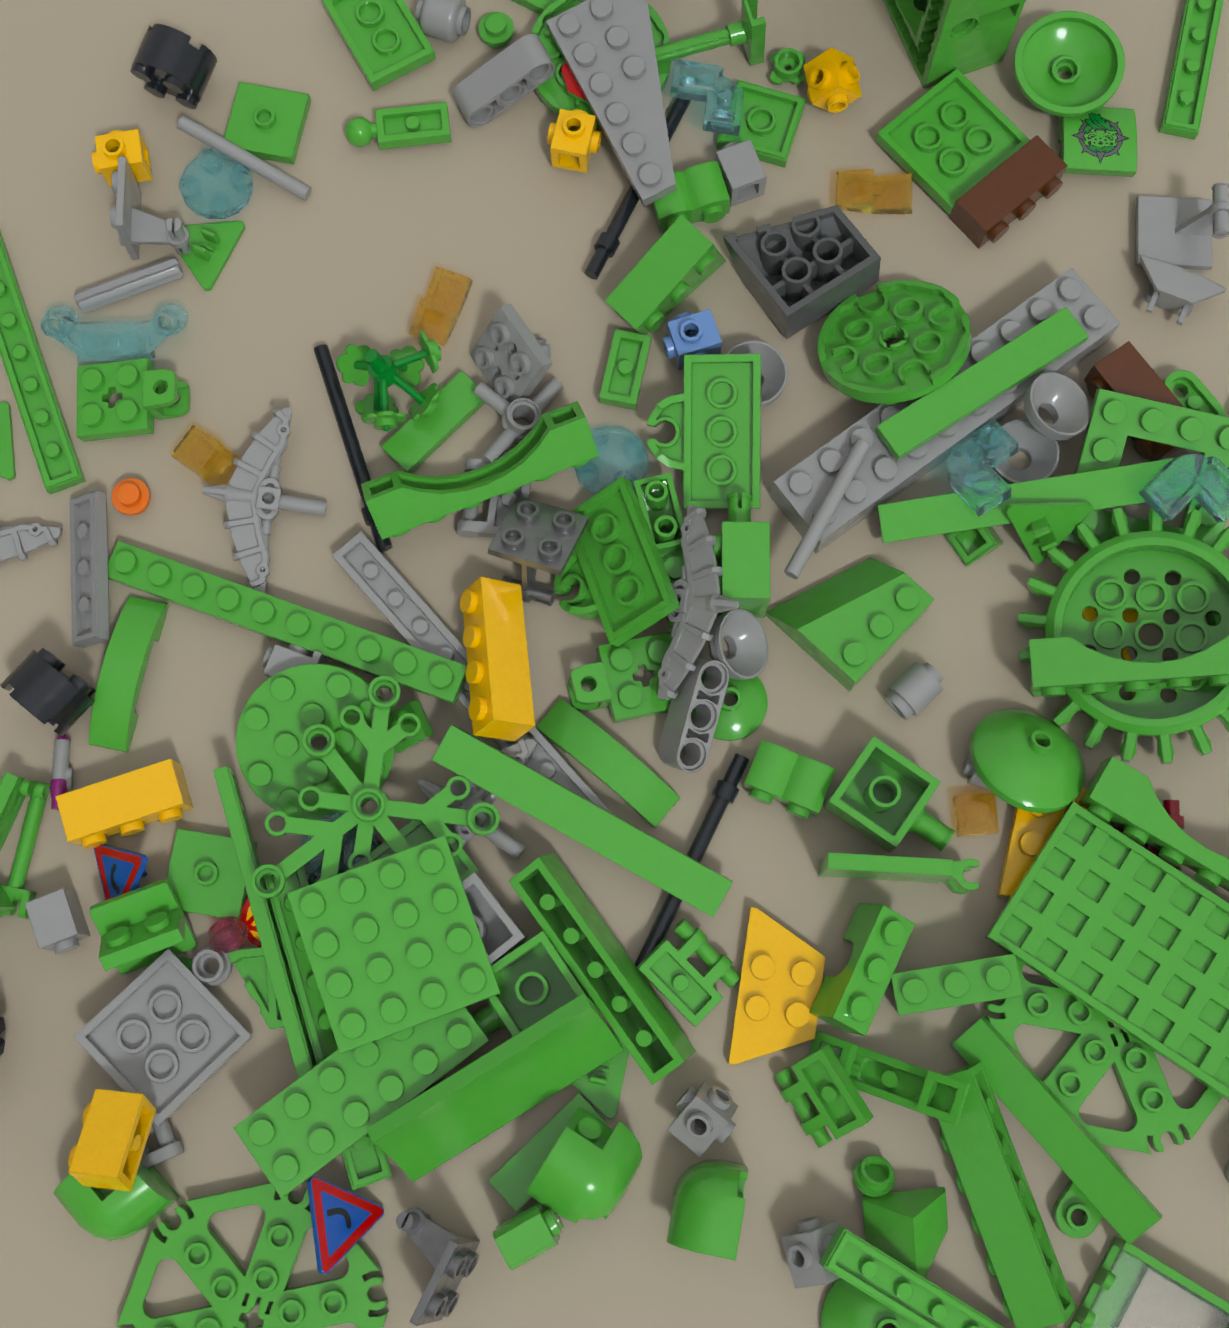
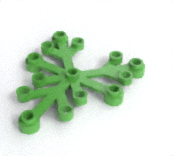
M379 676L372 680L368 687V698L374 706L371 728L365 722L362 710L357 706H347L340 713L341 726L347 731H352L368 752L363 784L335 750V735L328 726L315 724L305 730L302 737L305 752L313 758H321L349 795L321 792L314 786H308L300 791L298 802L301 808L307 812H315L321 808L346 811V813L334 822L288 817L280 811L270 813L265 819V828L271 836L282 837L285 834L312 836L313 838L276 866L272 864L261 865L253 872L251 886L258 896L266 899L278 896L285 887V880L322 851H324L321 877L317 882L338 875L343 835L355 826H357L354 853L348 860L349 870L354 869L352 863L358 856L366 857L369 863L373 862L370 851L374 827L394 853L411 848L388 817L419 820L423 822L435 839L444 835L446 838L455 839L458 842V849L452 853L453 858L460 854L463 848V841L458 834L452 833L445 824L468 826L469 830L477 836H488L498 827L500 821L499 812L492 804L478 803L470 810L448 807L454 801L464 800L470 792V784L462 776H454L449 779L446 787L425 804L388 800L386 794L379 788L384 754L403 739L416 737L421 728L418 716L413 713H405L398 718L397 724L387 731L390 709L398 703L401 692L400 686L394 678ZM381 688H387L391 691L392 697L387 701H381L376 696L377 691ZM349 712H355L359 715L360 720L355 725H348L344 721L345 715ZM406 719H411L416 723V729L413 732L407 733L402 730L401 723ZM314 737H325L327 745L320 750L313 748L311 742ZM461 782L465 786V793L461 796L453 795L450 791L451 784ZM308 792H314L319 796L318 803L311 807L303 803V797ZM371 799L376 803L377 807L373 813L367 814L361 810L360 806L364 800ZM480 813L488 815L490 824L485 828L477 826L475 823L476 815ZM275 817H281L285 820V827L279 832L270 829V822ZM268 874L274 875L277 879L276 886L271 890L263 889L261 886L262 878Z

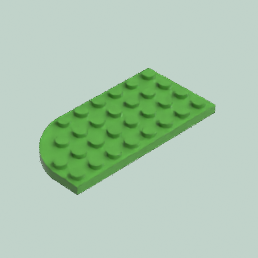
M1073 801L1067 806L985 938L1007 953L1015 954L1016 959L1229 1101V903Z

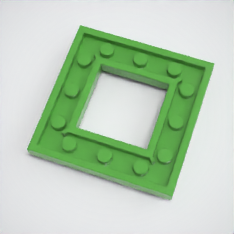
M1100 388L1097 389L1074 474L1119 467L1127 436L1200 452L1195 471L1198 494L1188 496L1180 528L1162 524L1163 531L1181 534L1185 518L1193 509L1201 511V524L1196 530L1194 538L1209 546L1213 545L1218 534L1224 530L1229 513V418ZM1107 509L1092 511L1082 521L1093 529L1095 537L1100 543L1116 537L1111 525L1112 512L1107 511ZM1127 516L1128 528L1131 533L1148 531V520ZM1076 528L1063 540L1083 545L1078 540Z

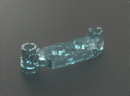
M167 303L157 310L155 317L151 320L78 322V317L72 308L66 305H57L46 312L40 326L45 335L54 337L76 353L78 362L127 361L143 358L153 360L156 357L155 349L170 335L177 334L186 327L188 315L181 305ZM164 316L170 319L172 326L166 324ZM54 319L58 322L59 327L54 324Z

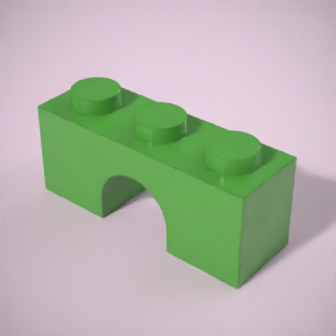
M858 903L843 937V940L853 945L850 961L837 976H825L809 1013L841 1031L866 1036L915 923L885 905Z
M1015 954L893 973L891 977L898 1016L1024 996Z

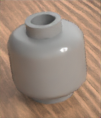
M418 0L415 17L416 20L420 21L421 30L426 36L446 42H455L460 36H465L468 31L471 9L466 6L465 0Z

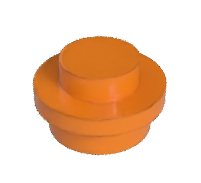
M127 478L120 481L114 487L111 499L114 507L120 513L134 516L147 509L151 494L144 482L136 478Z

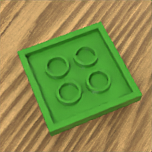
M956 68L877 133L875 141L950 215L957 199L1028 143L1030 139Z

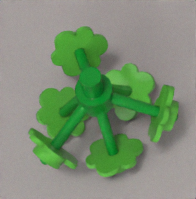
M423 330L419 331L418 340L422 348L419 352L413 346H405L402 350H392L389 357L387 355H380L375 349H370L367 345H359L357 347L349 344L345 348V354L339 355L336 359L337 369L343 372V382L348 384L353 382L356 386H365L369 381V375L373 378L374 394H368L365 400L356 402L355 411L361 415L364 423L374 424L376 430L387 432L398 427L397 423L406 422V414L399 413V409L395 406L394 398L388 395L387 387L393 384L403 389L416 400L408 411L411 419L414 421L420 416H429L439 403L438 396L440 392L438 391L439 385L437 383H432L426 390L424 389L420 393L413 388L418 386L422 379L420 372L425 368V363L422 359H425L432 373L437 372L439 369L437 361L441 360L440 346L437 345L435 339L428 340Z

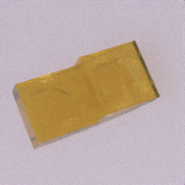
M874 169L837 171L836 205L840 209L870 214H912V173L875 176Z
M436 266L425 299H420L409 334L419 337V331L423 330L428 340L433 338L438 345L445 346L467 299L473 282L471 278Z
M192 425L170 454L174 459L212 486L228 485L237 468L232 465L234 459L241 460V457L226 449L220 441Z

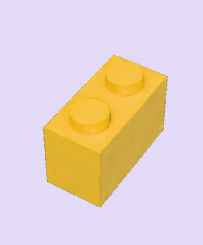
M95 1089L91 1103L87 1104L83 1112V1128L78 1143L72 1147L69 1154L68 1173L82 1186L131 1192L157 1109L144 1094Z

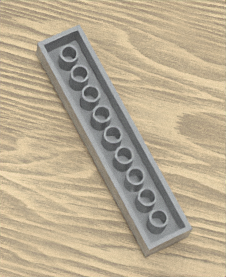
M1073 268L1067 270L972 339L970 352L965 363L953 377L1065 307L1069 309L1089 337L1085 343L899 461H896L875 432L876 426L922 397L899 402L894 405H879L773 481L770 492L771 499L803 538L855 441L861 439L870 445L867 454L814 548L815 554L875 512L877 505L886 504L1024 403L1023 398L1026 389L1038 376L1047 372L1065 374L1110 340L1119 327L1120 322Z

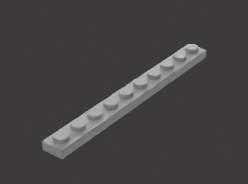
M362 531L332 555L334 560L409 645L467 666L465 647ZM465 681L458 701L469 712V683ZM533 727L523 735L525 739L531 738L538 743L527 760V766L609 811L536 727ZM492 738L501 749L518 743V740L514 742Z

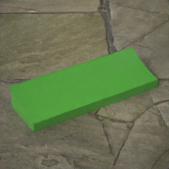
M583 993L366 1129L372 1143L390 1156L411 1181L415 1182L623 1052L624 1049L603 1014Z

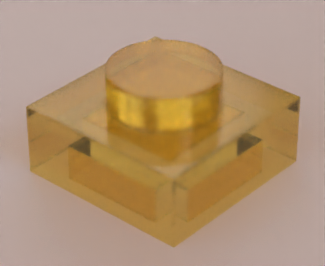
M994 793L958 795L953 797L957 837L1000 833Z

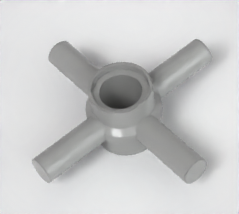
M551 378L532 400L519 398L511 403L483 382L476 387L473 394L503 416L502 427L504 431L481 456L485 464H489L502 457L512 444L518 445L532 430L541 416V412L563 388L557 379ZM517 418H524L528 420L531 424L527 426H522L517 424L514 420Z

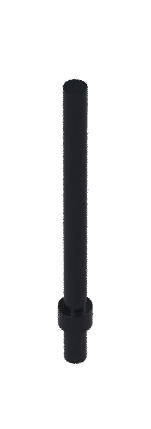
M685 93L678 94L666 117L669 142L691 102L690 96ZM632 184L606 232L600 234L594 245L596 251L584 272L591 279H598L608 258H612L620 245L618 239L639 201V197Z
M328 345L316 346L314 353L364 506L361 512L365 525L370 526L379 552L388 551L393 547L390 537L382 540L364 499L361 484L370 481L371 478Z
M735 753L723 780H718L713 789L712 795L715 797L687 853L689 857L700 863L728 804H733L739 792L737 785L749 762L748 758ZM668 893L635 962L636 967L665 938L683 900Z

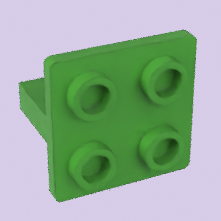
M167 879L159 880L90 907L89 914L101 935L99 960L105 971L117 967L120 974H127L151 965L167 949H170L177 955L191 950L197 945V940Z

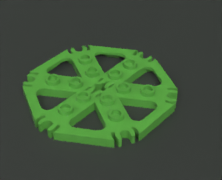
M1016 959L1024 996L1002 999L1001 1003L997 1006L985 1004V1010L990 1013H1001L1002 1018L984 1017L1020 1057L1021 1055L1014 1040V1031L1021 1024L1077 1034L1042 1081L1096 1142L1101 1145L1152 1154L1148 1147L1147 1136L1149 1145L1155 1152L1164 1151L1160 1141L1161 1135L1164 1132H1168L1173 1143L1177 1145L1184 1144V1137L1186 1140H1191L1223 1097L1206 1087L1191 1107H1179L1173 1099L1152 1049L1122 1030L1120 1032L1117 1027H1109L1106 1018L1061 988L1034 984L1027 981L1022 973L1024 963ZM1111 1065L1135 1121L1134 1126L1128 1131L1088 1125L1082 1121L1079 1115L1081 1104ZM1178 1126H1180L1183 1130L1184 1136L1182 1134V1131L1178 1128Z
M266 1183L185 1201L190 1206L192 1212L183 1204L174 1209L181 1218V1225L177 1229L173 1228L166 1219L158 1224L159 1231L168 1239L166 1240L162 1237L157 1228L152 1230L117 1327L121 1325H134V1328H247L248 1321L243 1318V1314H249L258 1305L260 1298L258 1318L264 1320L263 1325H257L255 1328H325L343 1323H353L358 1328H383L389 1311L383 1314L371 1313V1310L377 1311L384 1308L388 1304V1298L375 1300L370 1295L371 1286L382 1284L385 1279L382 1275H374L369 1279L364 1275L371 1271H380L382 1268L360 1241L345 1255L349 1262V1270L345 1276L288 1288L307 1231L312 1227L311 1212L308 1207L310 1205L308 1189L304 1194L303 1200L295 1202L291 1197V1192L283 1198H278V1193L272 1184ZM258 1205L265 1212V1222L246 1272L209 1226V1221L216 1212ZM166 1258L174 1259L210 1305L158 1317L149 1316L144 1304L159 1263ZM247 1293H248V1294H250V1295H249V1298H248V1300H247V1303H245L244 1300H245L246 1295H247Z

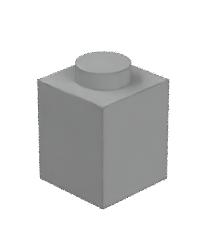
M751 140L741 143L732 142L716 151L715 161H718L730 197V207L764 195L767 176Z
M62 888L24 903L39 949L55 951L56 955L63 954L80 946L79 940L91 936L76 891Z

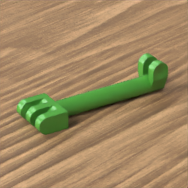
M24 779L20 785V794L30 797L8 884L7 886L1 885L11 902L16 906L6 914L9 916L15 914L18 902L20 901L18 917L28 919L29 916L24 903L36 898L37 892L25 890L24 885L51 786L49 783Z

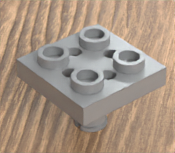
M512 304L499 307L470 353V356L495 392L509 403L519 398L528 399L553 364L550 359V344L541 346L547 340L543 337H534Z

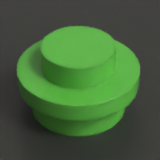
M502 12L488 13L479 22V36L491 48L505 47L514 35L513 21Z
M871 1155L861 1159L854 1168V1183L863 1194L873 1198H881L891 1192L895 1184V1176L891 1164L885 1158Z

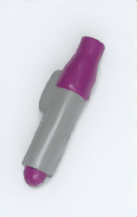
M66 734L63 737L58 735L57 739L54 740L52 780L50 781L51 809L59 810L55 796L67 793L72 789L73 768L69 767L71 741L68 740Z

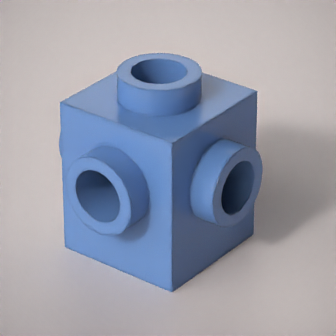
M710 309L695 314L684 312L667 322L666 337L662 338V343L667 358H674L678 370L684 369V355L721 354L722 340Z

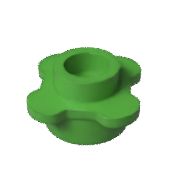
M792 48L774 52L770 56V63L773 65V72L770 74L771 82L775 85H780L783 82L801 85L805 81V73L802 72V66L806 59L804 54ZM784 67H790L791 69L785 70Z

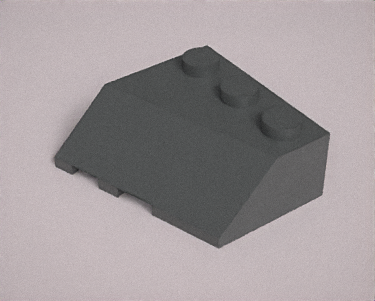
M838 205L795 216L792 222L771 227L770 224L756 227V232L738 237L736 233L723 236L724 243L745 287L786 339L834 310L855 293L858 295L879 281L881 257Z

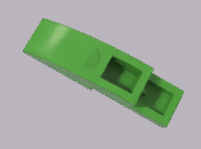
M669 472L635 480L633 484L644 517L670 582L673 585L676 580L680 579L681 567L684 565L681 547V526L684 520L672 475ZM667 615L669 629L672 632L674 622H671Z

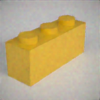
M171 758L55 796L67 842L83 846V849H91L106 844L107 837L119 833L122 836L141 833L145 830L146 824L158 820L160 824L177 821L184 817L183 812L194 809L182 765Z

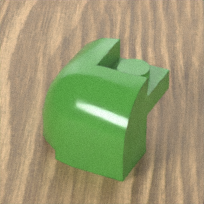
M577 1108L526 1194L561 1217L575 1223L579 1219L596 1220L602 1217L606 1219L623 1198L640 1167L643 1157L640 1143L632 1131L620 1121L612 1130L585 1111Z
M703 1160L690 1166L678 1179L673 1192L674 1200L666 1241L682 1249L736 1261L746 1198H743L745 1180H747L748 1176L747 1166L725 1160Z
M141 1163L131 1192L82 1186L70 1174L54 1191V1195L80 1227L94 1237L109 1241L125 1239L145 1229L180 1198L155 1166L144 1168Z

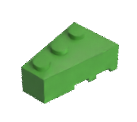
M680 215L605 301L640 334L647 335L649 332L653 333L661 327L666 316L726 260L710 240L685 217Z

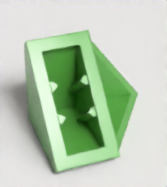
M935 1187L890 1192L881 1198L862 1195L864 1234L873 1246L926 1278L948 1230L945 1188Z

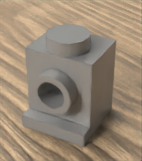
M275 644V646L271 645L266 651L263 659V667H265L263 673L270 678L280 671L294 666L311 663L328 664L329 660L322 653L315 650L312 657H309L311 652L297 645L289 644L288 648H284Z

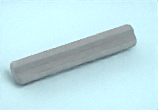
M170 257L77 291L74 296L79 309L86 313L177 280L183 276V271L176 257Z

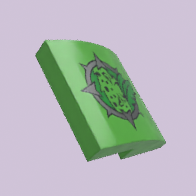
M1101 107L1083 116H1059L1058 143H1061L1060 158L1068 165L1064 173L1133 177L1137 173V126L1134 109Z

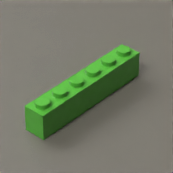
M555 852L538 857L509 880L514 890L652 1085L680 1066L696 1052Z
M980 1061L942 1073V1075L970 1084L958 1126L938 1119L941 1126L940 1139L943 1148L948 1154H951L956 1166L955 1178L958 1188L963 1195L967 1196L971 1206L973 1228L978 1236H982L986 1246V1260L989 1271L994 1278H998L1001 1286L1004 1311L1007 1317L1014 1321L1016 1328H1043L1065 1323L1076 1307L983 1064Z

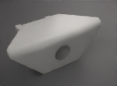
M1144 255L1140 257V262L1150 280L1144 296L1145 301L1149 303L1146 311L1151 313L1154 306L1177 314L1179 315L1177 320L1179 325H1182L1185 317L1190 315L1194 304L1223 294L1227 289L1200 274L1172 263Z

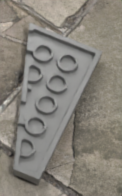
M586 0L547 20V28L594 116H596L602 131L643 207L676 191L648 1Z

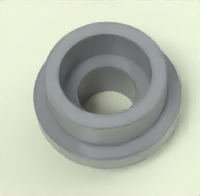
M205 946L198 950L193 957L192 973L203 985H219L226 981L232 972L233 964L228 958V952L221 946ZM212 958L217 959L219 963V968L215 973H212L208 968V963Z

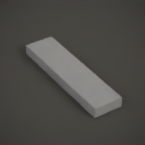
M97 490L70 499L73 646L82 648L110 640L106 493Z

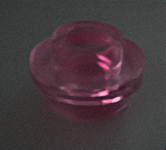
M236 916L225 917L209 929V945L215 952H233L244 944L249 929Z

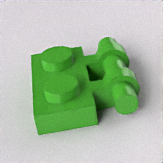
M683 919L673 929L683 940L682 944L676 949L667 939H663L636 968L692 1026L696 1027L724 998L713 987L717 980L720 978L730 988L738 982L741 976L731 967L732 961L724 953L719 954L706 941L707 935L699 927L694 929ZM694 952L708 965L707 970L702 975L687 961Z
M829 1044L805 1056L791 1066L798 1080H795L788 1067L774 1075L782 1088L780 1091L781 1096L786 1103L791 1102L802 1120L799 1125L806 1136L809 1134L812 1136L818 1148L832 1140L824 1126H828L837 1140L868 1123L874 1117ZM807 1092L808 1096L810 1097L816 1109L818 1110L817 1113L811 1106L810 1102L808 1101L804 1093Z

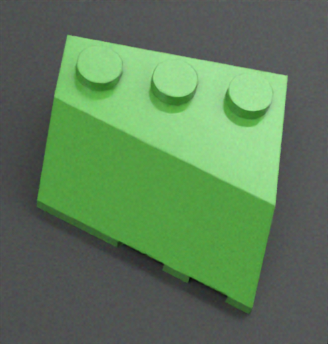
M869 558L767 611L765 616L850 692L927 611L934 598L906 573Z

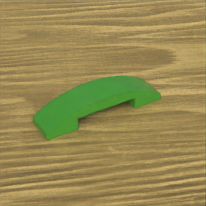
M131 596L126 602L115 625L101 667L90 722V745L129 753L139 716L134 711L153 642H159L169 607L168 604Z
M560 698L536 726V729L564 753L567 752L622 798L626 805L654 828L680 799L665 782L631 752Z
M816 1031L809 1054L829 1044L857 1090L958 1126L970 1084Z

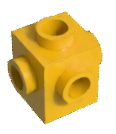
M831 47L803 65L808 85L807 95L812 105L835 114L845 110L850 103L862 97L859 85L860 73L855 66L853 57Z
M560 109L557 123H550L547 144L551 145L552 167L582 173L588 172L592 153L598 154L602 138V132L596 131V116L589 115L587 112L578 109L571 111Z
M139 129L128 131L113 130L107 134L95 136L96 151L91 153L92 163L95 172L103 175L109 187H112V172L118 171V156H126L137 183L153 180L149 148Z

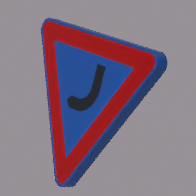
M107 844L94 848L105 900L140 888L138 884L141 877L148 875L145 870L148 858L145 854Z
M315 1176L307 1180L317 1269L319 1273L327 1274L384 1215V1208Z

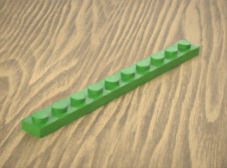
M117 542L109 559L108 579L279 642L297 645L312 654L314 650L318 651L326 659L376 677L390 676L400 686L456 705L466 681L467 666L124 542Z

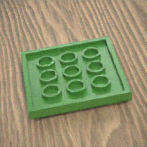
M445 835L287 893L340 1054L501 994Z

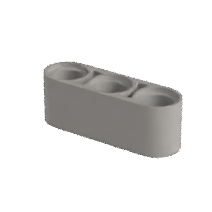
M527 34L517 39L459 82L453 89L452 95L468 125L473 128L481 127L547 81L554 74L555 66L539 36Z
M697 657L694 662L697 665L695 671H689L676 689L678 691L677 697L675 699L671 698L658 747L659 757L664 764L689 773L699 771L708 759L729 682L728 669L722 662L703 657ZM706 669V678L702 682L701 676L703 671ZM696 708V715L691 721V712ZM685 746V754L682 758H680V752L682 748Z

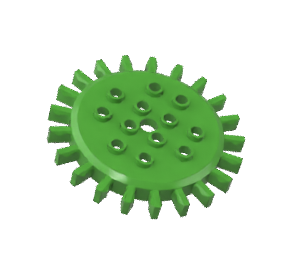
M1153 503L1148 513V531L1133 533L1129 531L1127 516L1122 508L1113 509L1111 525L1116 537L1102 543L1095 537L1093 529L1085 522L1077 525L1076 533L1078 540L1087 549V553L1077 561H1073L1063 550L1057 547L1047 551V557L1050 562L1064 571L1065 575L1058 586L1049 584L1040 578L1030 577L1027 589L1035 595L1048 598L1051 602L1048 613L1045 615L1032 612L1019 613L1018 625L1027 629L1045 630V638L1071 636L1081 644L1090 646L1095 651L1112 658L1122 659L1121 651L1125 648H1131L1136 653L1135 660L1131 662H1164L1162 652L1165 650L1174 651L1177 659L1204 651L1229 635V560L1223 555V551L1229 547V527L1221 531L1214 544L1209 546L1194 538L1195 532L1201 524V511L1193 509L1184 520L1181 534L1163 531L1164 512L1160 503ZM1133 571L1138 574L1139 581L1136 584H1128L1124 580V574ZM1168 573L1177 574L1180 579L1179 584L1175 586L1168 585L1165 581V575ZM1087 608L1094 609L1097 612V618L1094 621H1086L1082 617L1083 610ZM1133 610L1137 613L1138 618L1135 622L1128 623L1122 617L1123 612ZM1167 611L1175 612L1178 616V622L1167 624L1163 619L1164 613ZM1207 613L1217 614L1219 624L1216 626L1208 625L1204 619ZM1145 625L1158 627L1162 633L1161 642L1154 646L1143 644L1138 635L1140 628ZM1029 647L1019 651L1020 662L1030 663ZM1209 679L1192 680V687L1171 689L1175 693V700L1170 703L1164 702L1160 697L1161 690L1166 688V682L1149 683L1150 690L1134 692V698L1129 701L1123 700L1119 695V691L1124 685L1107 686V693L1089 695L1083 694L1082 688L1066 689V696L1070 702L1058 710L1053 719V722L1061 727L1069 723L1072 717L1081 711L1094 720L1092 728L1085 734L1084 747L1089 750L1100 743L1106 728L1123 733L1124 738L1119 749L1121 761L1128 763L1136 754L1138 736L1155 737L1157 740V756L1160 763L1170 764L1174 756L1171 735L1188 732L1194 749L1201 756L1211 753L1212 749L1211 741L1203 730V724L1216 717L1229 732V685L1209 686ZM1032 687L1030 688L1033 697L1041 696V691H1032Z

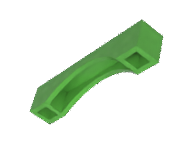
M578 401L542 414L532 430L517 446L499 459L481 468L461 474L445 476L414 475L396 470L362 483L361 487L366 505L383 540L391 536H402L408 533L410 529L427 522L435 523L441 521L446 515L458 510L475 508L482 501L497 495L511 494L518 487L528 483L545 481L551 478L554 473L567 468L581 467L591 459L598 457L599 454L587 418Z
M1229 635L1204 651L1182 659L1158 663L1131 662L1112 658L1086 647L1071 636L1029 639L1032 691H1041V697L1065 696L1066 689L1082 688V693L1086 695L1102 694L1108 692L1107 686L1124 685L1125 692L1150 690L1149 683L1166 682V689H1181L1192 687V680L1209 679V686L1229 685Z
M1113 756L1102 761L1078 803L1087 807V811L1107 824L1112 822L1124 829L1122 834L1140 845L1147 843L1159 850V857L1166 862L1178 867L1183 864L1196 872L1194 877L1201 883L1212 888L1220 886L1229 892V859L1205 848L1176 824L1157 798L1149 777Z

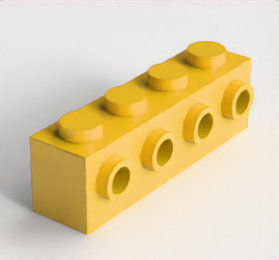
M480 576L461 594L460 610L463 612L464 619L463 645L466 647L467 655L466 681L469 683L470 691L469 717L472 720L474 736L515 742L535 727L521 585Z

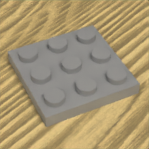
M167 949L73 1037L125 1092L145 1095L157 1109L153 1122L160 1127L253 1036L170 949Z

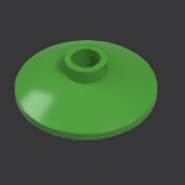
M706 671L701 676L702 682L706 678ZM757 676L746 680L729 678L725 694L731 693L735 695L737 703L733 706L722 704L713 738L724 741L740 740L752 734L761 725L767 712L768 700L764 685ZM696 708L691 712L693 719L696 715Z

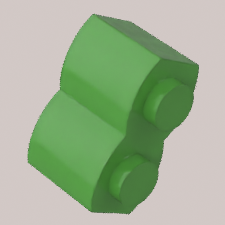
M718 161L697 164L684 171H674L677 190L651 203L660 232H666L680 215L685 217L691 224L694 222L710 224L720 221L730 212V197Z
M761 740L743 787L750 790L748 796L752 799L768 805L771 804L772 799L787 805L785 810L787 813L807 820L809 814L818 816L836 769L774 743Z
M538 1202L497 1225L493 1231V1237L507 1266L513 1271L558 1245L560 1233H562L561 1228L564 1226L557 1213Z

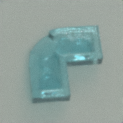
M675 59L670 97L705 102L702 131L739 136L744 98L742 86L737 87L729 78L724 76V68L720 66Z
M995 419L956 443L950 451L947 461L948 481L951 487L979 517L1011 497L1012 488L993 468L1017 454L1019 443Z
M1200 454L1182 455L1169 461L1143 487L1139 494L1164 521L1173 520L1195 498L1216 522H1223L1229 518V468L1214 456L1207 457Z

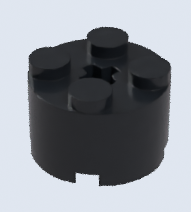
M154 24L153 28L149 26L134 58L130 72L146 82L144 89L150 94L164 98L167 93L175 96L176 101L190 109H196L216 66V56L203 44H201L199 50L189 43L191 36L163 24Z
M42 647L37 652L33 649L0 686L8 691L14 688L9 695L43 724L49 722L54 726L57 723L58 726L54 732L63 737L95 702L91 696L96 690L80 676L73 674L69 678L61 670L66 665L49 650Z

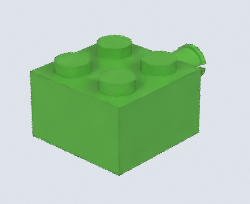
M738 492L730 493L727 495L728 522H722L720 534H713L717 541L716 545L713 546L717 566L722 567L723 571L722 576H719L720 595L739 601L738 609L747 610L754 614L756 618H764L770 601V522H751V494L742 492L740 508H738Z
M875 736L866 744L824 805V808L889 853L898 847L907 832L913 831L935 846L940 852L946 847L955 833L954 829H950L925 811L927 808L925 805L941 781Z
M541 931L492 965L501 994L488 998V1006L473 1015L486 1036L503 1026L514 1037L585 992L544 931Z

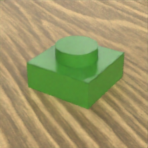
M418 700L410 701L391 712L395 725L398 718L405 713L415 714L421 722L420 732L416 737L411 739L405 738L395 746L397 753L405 752L434 736ZM406 719L401 723V728L403 731L410 733L416 729V723L411 719Z

